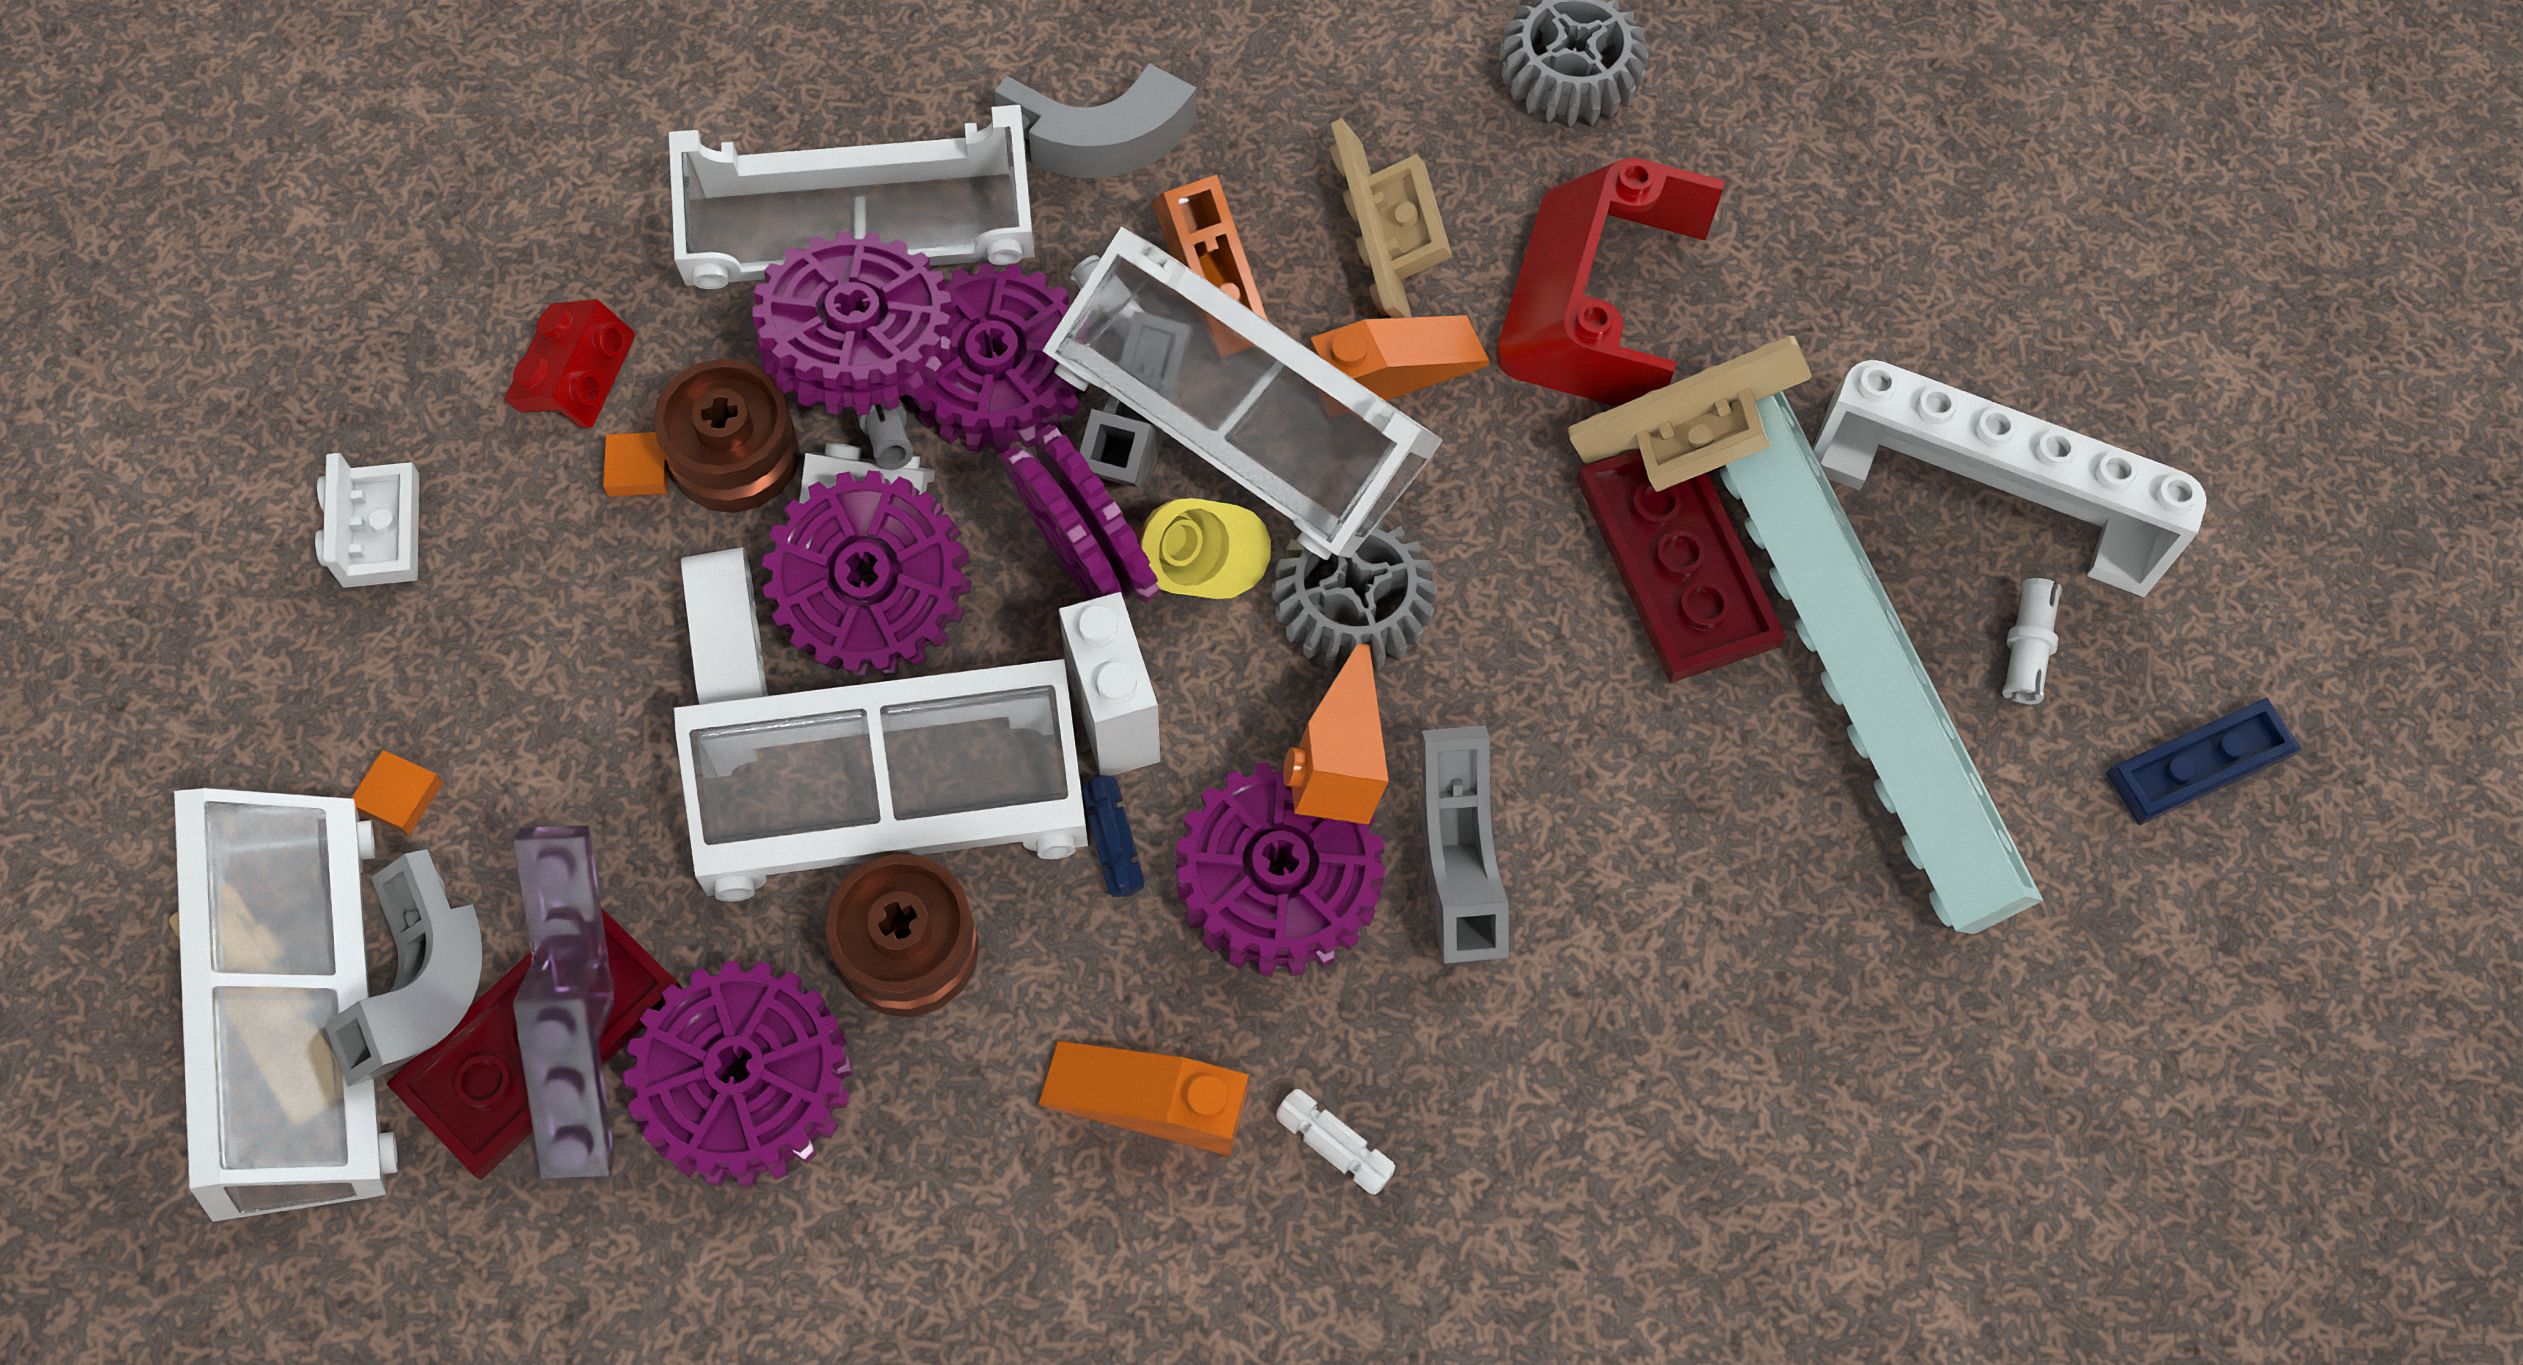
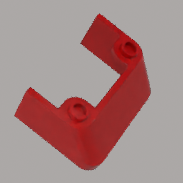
M1625 158L1549 189L1542 198L1499 338L1496 357L1500 368L1514 379L1616 407L1640 398L1650 391L1669 386L1677 361L1619 346L1624 326L1620 312L1605 300L1584 295L1607 215L1706 241L1725 181L1640 158Z

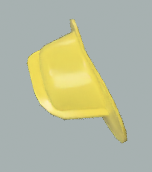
M1196 498L1175 499L1154 509L1144 521L1143 526L1135 527L1134 529L1139 546L1147 555L1150 561L1149 566L1156 574L1158 579L1157 585L1161 590L1173 594L1212 599L1234 598L1258 583L1264 576L1271 559V539L1265 524L1253 511L1235 504Z

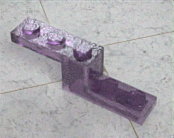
M589 825L520 828L514 838V846L532 963L513 1005L541 1179L610 1176L614 1165V1150L598 1044L613 1009L614 997Z

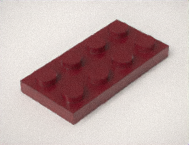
M1640 449L1579 468L1576 480L1669 683L1782 646L1786 635L1707 472L1656 492L1648 478Z
M590 897L469 1007L460 1023L448 1036L416 1056L389 1080L386 1085L453 1155L481 1181L626 1045L630 1038H633L645 1027L640 1018L647 1008L657 1011L661 1010L666 1004L662 994L665 989L672 984L682 990L683 988Z

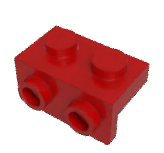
M598 299L550 303L548 309L538 319L537 332L525 356L518 362L513 371V381L504 401L517 411L523 413L560 411L580 428H592L633 343L635 332Z

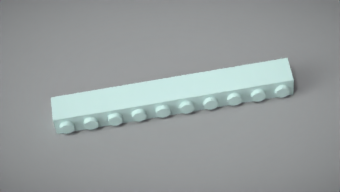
M1783 391L1756 401L1771 447L1726 464L1725 467L1720 469L1721 478L1727 489L1736 499L1742 498L1750 514L1749 517L1744 519L1747 531L1759 548L1762 550L1767 549L1775 567L1769 570L1770 577L1782 597L1786 600L1792 599L1801 617L1795 621V627L1806 647L1811 652H1818L1826 668V671L1821 673V680L1825 689L1836 704H1844L1853 724L1847 727L1848 735L1858 753L1865 759L1870 757L1880 777L1874 781L1875 790L1886 809L1892 814L1897 812L1907 834L1901 837L1908 857L1919 870L1925 868L1935 888L1934 891L1929 893L1935 912L1947 927L1953 925L1955 931L1975 934L2042 902L2043 899Z

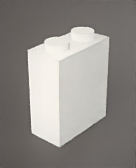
M1121 592L1060 608L1059 616L1066 670L1099 775L1102 777L1113 776L1160 762L1158 703Z

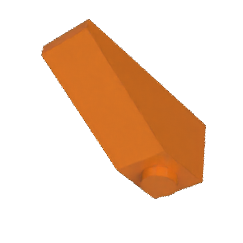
M1216 174L1163 192L1152 203L1170 255L1268 321L1218 175ZM1193 302L1219 359L1257 347L1250 340Z
M1467 315L1365 319L1310 338V350L1385 401L1487 367L1490 363ZM1314 385L1329 419L1354 412Z
M1356 645L1308 722L1298 748L1290 747L1287 752L1283 780L1286 786H1292L1295 814L1369 825L1389 782L1369 645Z
M1058 1041L1039 1106L1231 1156L1248 1094L1249 1074L1184 1057Z

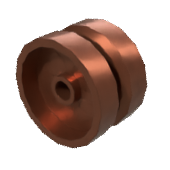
M725 358L697 363L675 376L660 394L653 417L657 442L668 462V467L674 481L691 501L708 510L729 513L759 508L780 495L794 477L800 456L796 430L789 414L784 393L776 387L773 377L770 374L766 375L763 369L748 361Z
M891 854L867 861L843 879L829 902L825 933L832 958L840 971V975L844 983L862 1004L884 1015L916 1017L941 1009L963 991L976 968L979 939L965 890L947 868L923 856ZM910 934L905 938L898 939L901 935Z

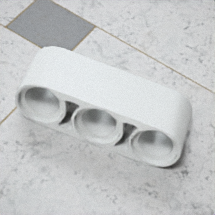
M740 547L682 557V577L699 705L768 696L752 575L745 548Z

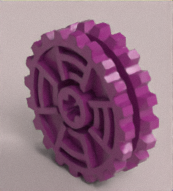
M845 231L837 232L836 239L826 242L820 236L808 239L809 248L801 251L790 247L783 252L784 263L782 265L770 263L764 270L766 283L756 284L753 292L754 301L757 306L752 307L754 327L758 328L755 333L757 352L763 353L760 356L761 366L766 375L776 374V387L781 392L797 391L798 403L807 407L812 406L817 401L825 403L827 413L839 415L844 407H854L857 415H869L873 405L882 404L888 411L900 407L899 397L905 394L916 399L924 393L923 381L925 379L937 381L941 376L942 363L940 360H949L951 354V341L948 339L952 337L951 318L948 315L951 312L950 292L943 291L945 289V278L941 271H929L930 258L922 252L911 256L908 254L907 243L896 239L890 244L880 242V234L868 232L863 239H853L850 232Z
M984 263L979 265L978 273L968 275L963 268L951 272L952 282L946 284L943 290L950 292L951 312L948 313L952 324V337L948 338L951 341L949 360H940L942 363V374L938 380L925 379L923 381L924 393L916 399L905 394L911 408L919 407L921 409L918 415L919 420L927 429L938 425L940 427L939 434L941 440L952 444L958 438L966 440L968 451L979 453L984 444L994 445L997 454L1005 453L1010 449L1011 443L1019 441L1026 448L1035 446V433L1049 424L1056 426L1060 431L1062 429L1060 417L1063 414L1074 417L1080 408L1079 400L1075 395L1087 393L1088 387L1085 391H1082L1057 375L1054 370L1059 362L1042 351L1070 308L1067 307L1069 294L1062 286L1049 289L1047 276L1038 271L1030 277L1023 276L1020 265L1009 264L1004 272H998L994 270L992 263ZM1081 312L1066 335L1075 338L1083 331L1081 328L1083 324Z
M1049 424L1035 433V446L1039 461L1031 453L1017 446L1002 454L1001 460L1006 467L1005 471L1014 484L1018 497L1027 508V513L1039 528L1043 539L1053 550L1060 564L1071 576L1081 593H1084L1088 601L1121 592L1126 606L1122 588L1130 596L1143 603H1147L1159 595L1160 588L1157 585L1158 579L1156 574L1149 566L1150 561L1139 546L1138 538L1123 518L1120 508L1111 499L1097 474L1095 475L1092 472L1086 459L1079 451L1077 452L1074 449L1070 440L1065 435H1062L1056 426Z
M868 470L864 481L854 479L853 475L848 471L837 474L836 486L827 489L819 481L809 486L811 498L807 502L802 504L792 500L786 506L785 510L790 516L786 526L773 525L769 536L777 542L775 552L763 554L762 567L773 573V580L763 585L764 596L768 600H774V603L779 605V608L772 615L777 626L785 628L789 633H793L790 642L810 656L815 654L814 660L835 670L844 665V670L851 671L854 675L868 676L872 666L876 670L882 671L885 675L899 673V662L902 660L911 661L915 666L926 661L924 649L932 643L942 648L950 639L944 630L948 622L961 623L965 611L957 605L959 596L971 593L972 581L965 578V575L961 573V568L971 563L969 551L964 549L960 542H955L962 534L957 524L951 520L948 514L942 515L944 508L927 491L919 495L920 491L913 487L912 482L900 476L891 484L888 479H884V475L880 471ZM865 563L871 566L879 576L871 586L864 582L858 573L859 568Z
M1268 762L1256 764L1255 774L1246 778L1238 770H1235L1226 775L1225 789L1219 791L1209 787L1201 794V802L1204 807L1201 809V812L1189 810L1184 819V827L1187 831L1184 834V838H1178L1176 876L1178 883L1176 886L1178 900L1185 901V906L1188 909L1185 913V919L1191 929L1203 927V931L1206 933L1203 938V945L1213 953L1223 947L1230 952L1228 964L1238 969H1241L1247 961L1257 963L1259 975L1272 977L1276 966H1287L1291 976H1297L1305 973L1306 962L1315 960L1324 968L1334 963V950L1339 945L1351 950L1359 942L1358 932L1362 925L1370 926L1375 916V907L1381 895L1386 866L1381 865L1380 857L1384 853L1385 848L1383 837L1381 835H1372L1370 830L1375 821L1374 815L1368 825L1295 814L1292 786H1286L1283 780V772H1273ZM1277 860L1287 861L1291 864L1290 873L1287 868H1284L1282 876L1269 872L1270 863L1275 868Z
M737 961L723 962L721 974L710 976L704 968L691 972V985L682 990L672 984L665 989L662 994L666 1004L661 1010L657 1011L647 1008L640 1018V1021L647 1028L642 1038H630L627 1053L636 1059V1067L623 1072L624 1086L629 1090H633V1096L635 1097L633 1101L627 1104L632 1118L635 1121H639L641 1128L644 1130L642 1135L662 1158L666 1157L670 1162L674 1163L675 1168L682 1174L690 1177L697 1171L700 1175L705 1176V1181L708 1185L718 1187L723 1185L728 1176L737 1178L742 1188L756 1186L758 1174L767 1171L770 1172L775 1180H778L788 1175L789 1161L797 1157L808 1163L814 1158L817 1153L812 1143L818 1136L832 1138L838 1128L836 1122L831 1118L834 1109L847 1108L850 1094L843 1088L844 1083L842 1079L852 1075L851 1060L846 1057V1051L843 1047L847 1043L835 1016L825 1006L826 1002L816 989L808 992L807 989L802 987L800 976L791 971H788L778 979V977L773 976L771 964L758 961L751 972H742ZM741 1063L744 1069H747L750 1073L747 1079L740 1083H737L728 1072L732 1066Z

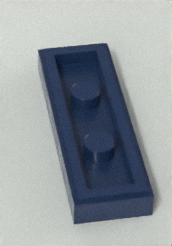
M2266 697L2112 766L2106 774L2140 826L2291 758L2302 748Z

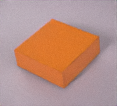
M656 432L606 434L603 487L608 497L668 494L669 467L657 442Z
M382 750L351 799L355 801L357 812L409 836L443 784V781L436 773Z

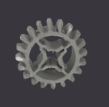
M1531 0L1528 6L1519 5L1513 15V20H1509L1508 25L1504 28L1503 43H1501L1499 51L1503 84L1511 85L1513 101L1527 99L1528 114L1540 108L1545 109L1548 123L1556 117V114L1565 115L1569 127L1576 122L1577 116L1581 115L1591 126L1599 118L1600 113L1612 119L1614 114L1618 112L1619 106L1628 107L1629 102L1634 98L1635 92L1642 86L1646 72L1644 69L1648 60V46L1644 44V28L1635 26L1634 12L1619 13L1618 0H1612L1607 3L1601 0ZM1541 41L1545 45L1546 50L1544 54L1537 57L1533 47ZM1607 54L1610 55L1614 63L1609 69H1606L1601 63L1603 56Z
M1381 520L1351 558L1337 556L1332 553L1329 559L1325 560L1308 550L1297 540H1290L1286 546L1287 558H1281L1276 564L1275 576L1278 580L1272 585V599L1279 603L1275 609V617L1278 624H1289L1286 628V638L1289 640V644L1305 640L1303 654L1307 660L1316 656L1322 650L1326 652L1325 665L1331 670L1337 665L1338 657L1349 658L1356 645L1365 644L1370 646L1372 666L1379 671L1385 664V651L1400 661L1406 655L1407 643L1418 645L1423 639L1424 628L1422 626H1428L1433 619L1434 608L1431 603L1436 599L1437 586L1435 582L1429 581L1433 573L1431 560H1419L1422 552L1419 541L1403 544L1405 532L1401 525L1387 533L1382 531L1383 521ZM1362 559L1371 561V562H1373V563H1375V564L1367 563V562L1363 561ZM1333 561V575L1319 580V587L1305 590L1306 583L1319 568ZM1346 579L1350 588H1345ZM1402 593L1403 602L1391 616L1376 623V607L1388 603L1390 596ZM1359 595H1361V596L1364 595L1363 605H1362V602H1361V600H1360ZM1330 619L1343 620L1350 626L1339 624Z

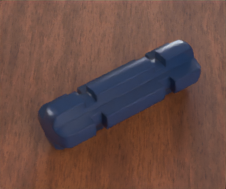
M1096 776L1082 785L1081 792L1086 810H1093L1094 815L1089 816V822L1100 864L1102 866L1108 865L1109 870L1103 871L1107 891L1112 897L1131 896L1144 888L1145 880L1140 862H1133L1132 857L1137 856V851L1125 807H1118L1117 804L1123 800L1119 784L1113 776Z

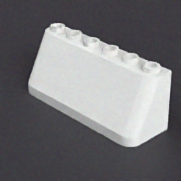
M1878 360L1858 363L1840 382L1830 401L1812 448L1828 479L1857 490H1861L1880 444L2102 527L2087 576L2142 597L2148 594L2198 534L2206 508V495L2202 486L2194 477L2183 471Z

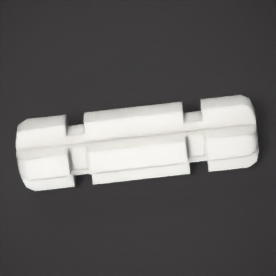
M1294 1089L1289 1093L1277 1109L1276 1117L1278 1121L1294 1134L1301 1131L1305 1137L1303 1141L1344 1174L1348 1170L1354 1173L1353 1181L1368 1193L1377 1194L1381 1191L1394 1173V1163L1377 1149H1374L1373 1152L1366 1149L1368 1142L1325 1109L1322 1113L1316 1109L1317 1102L1300 1089Z

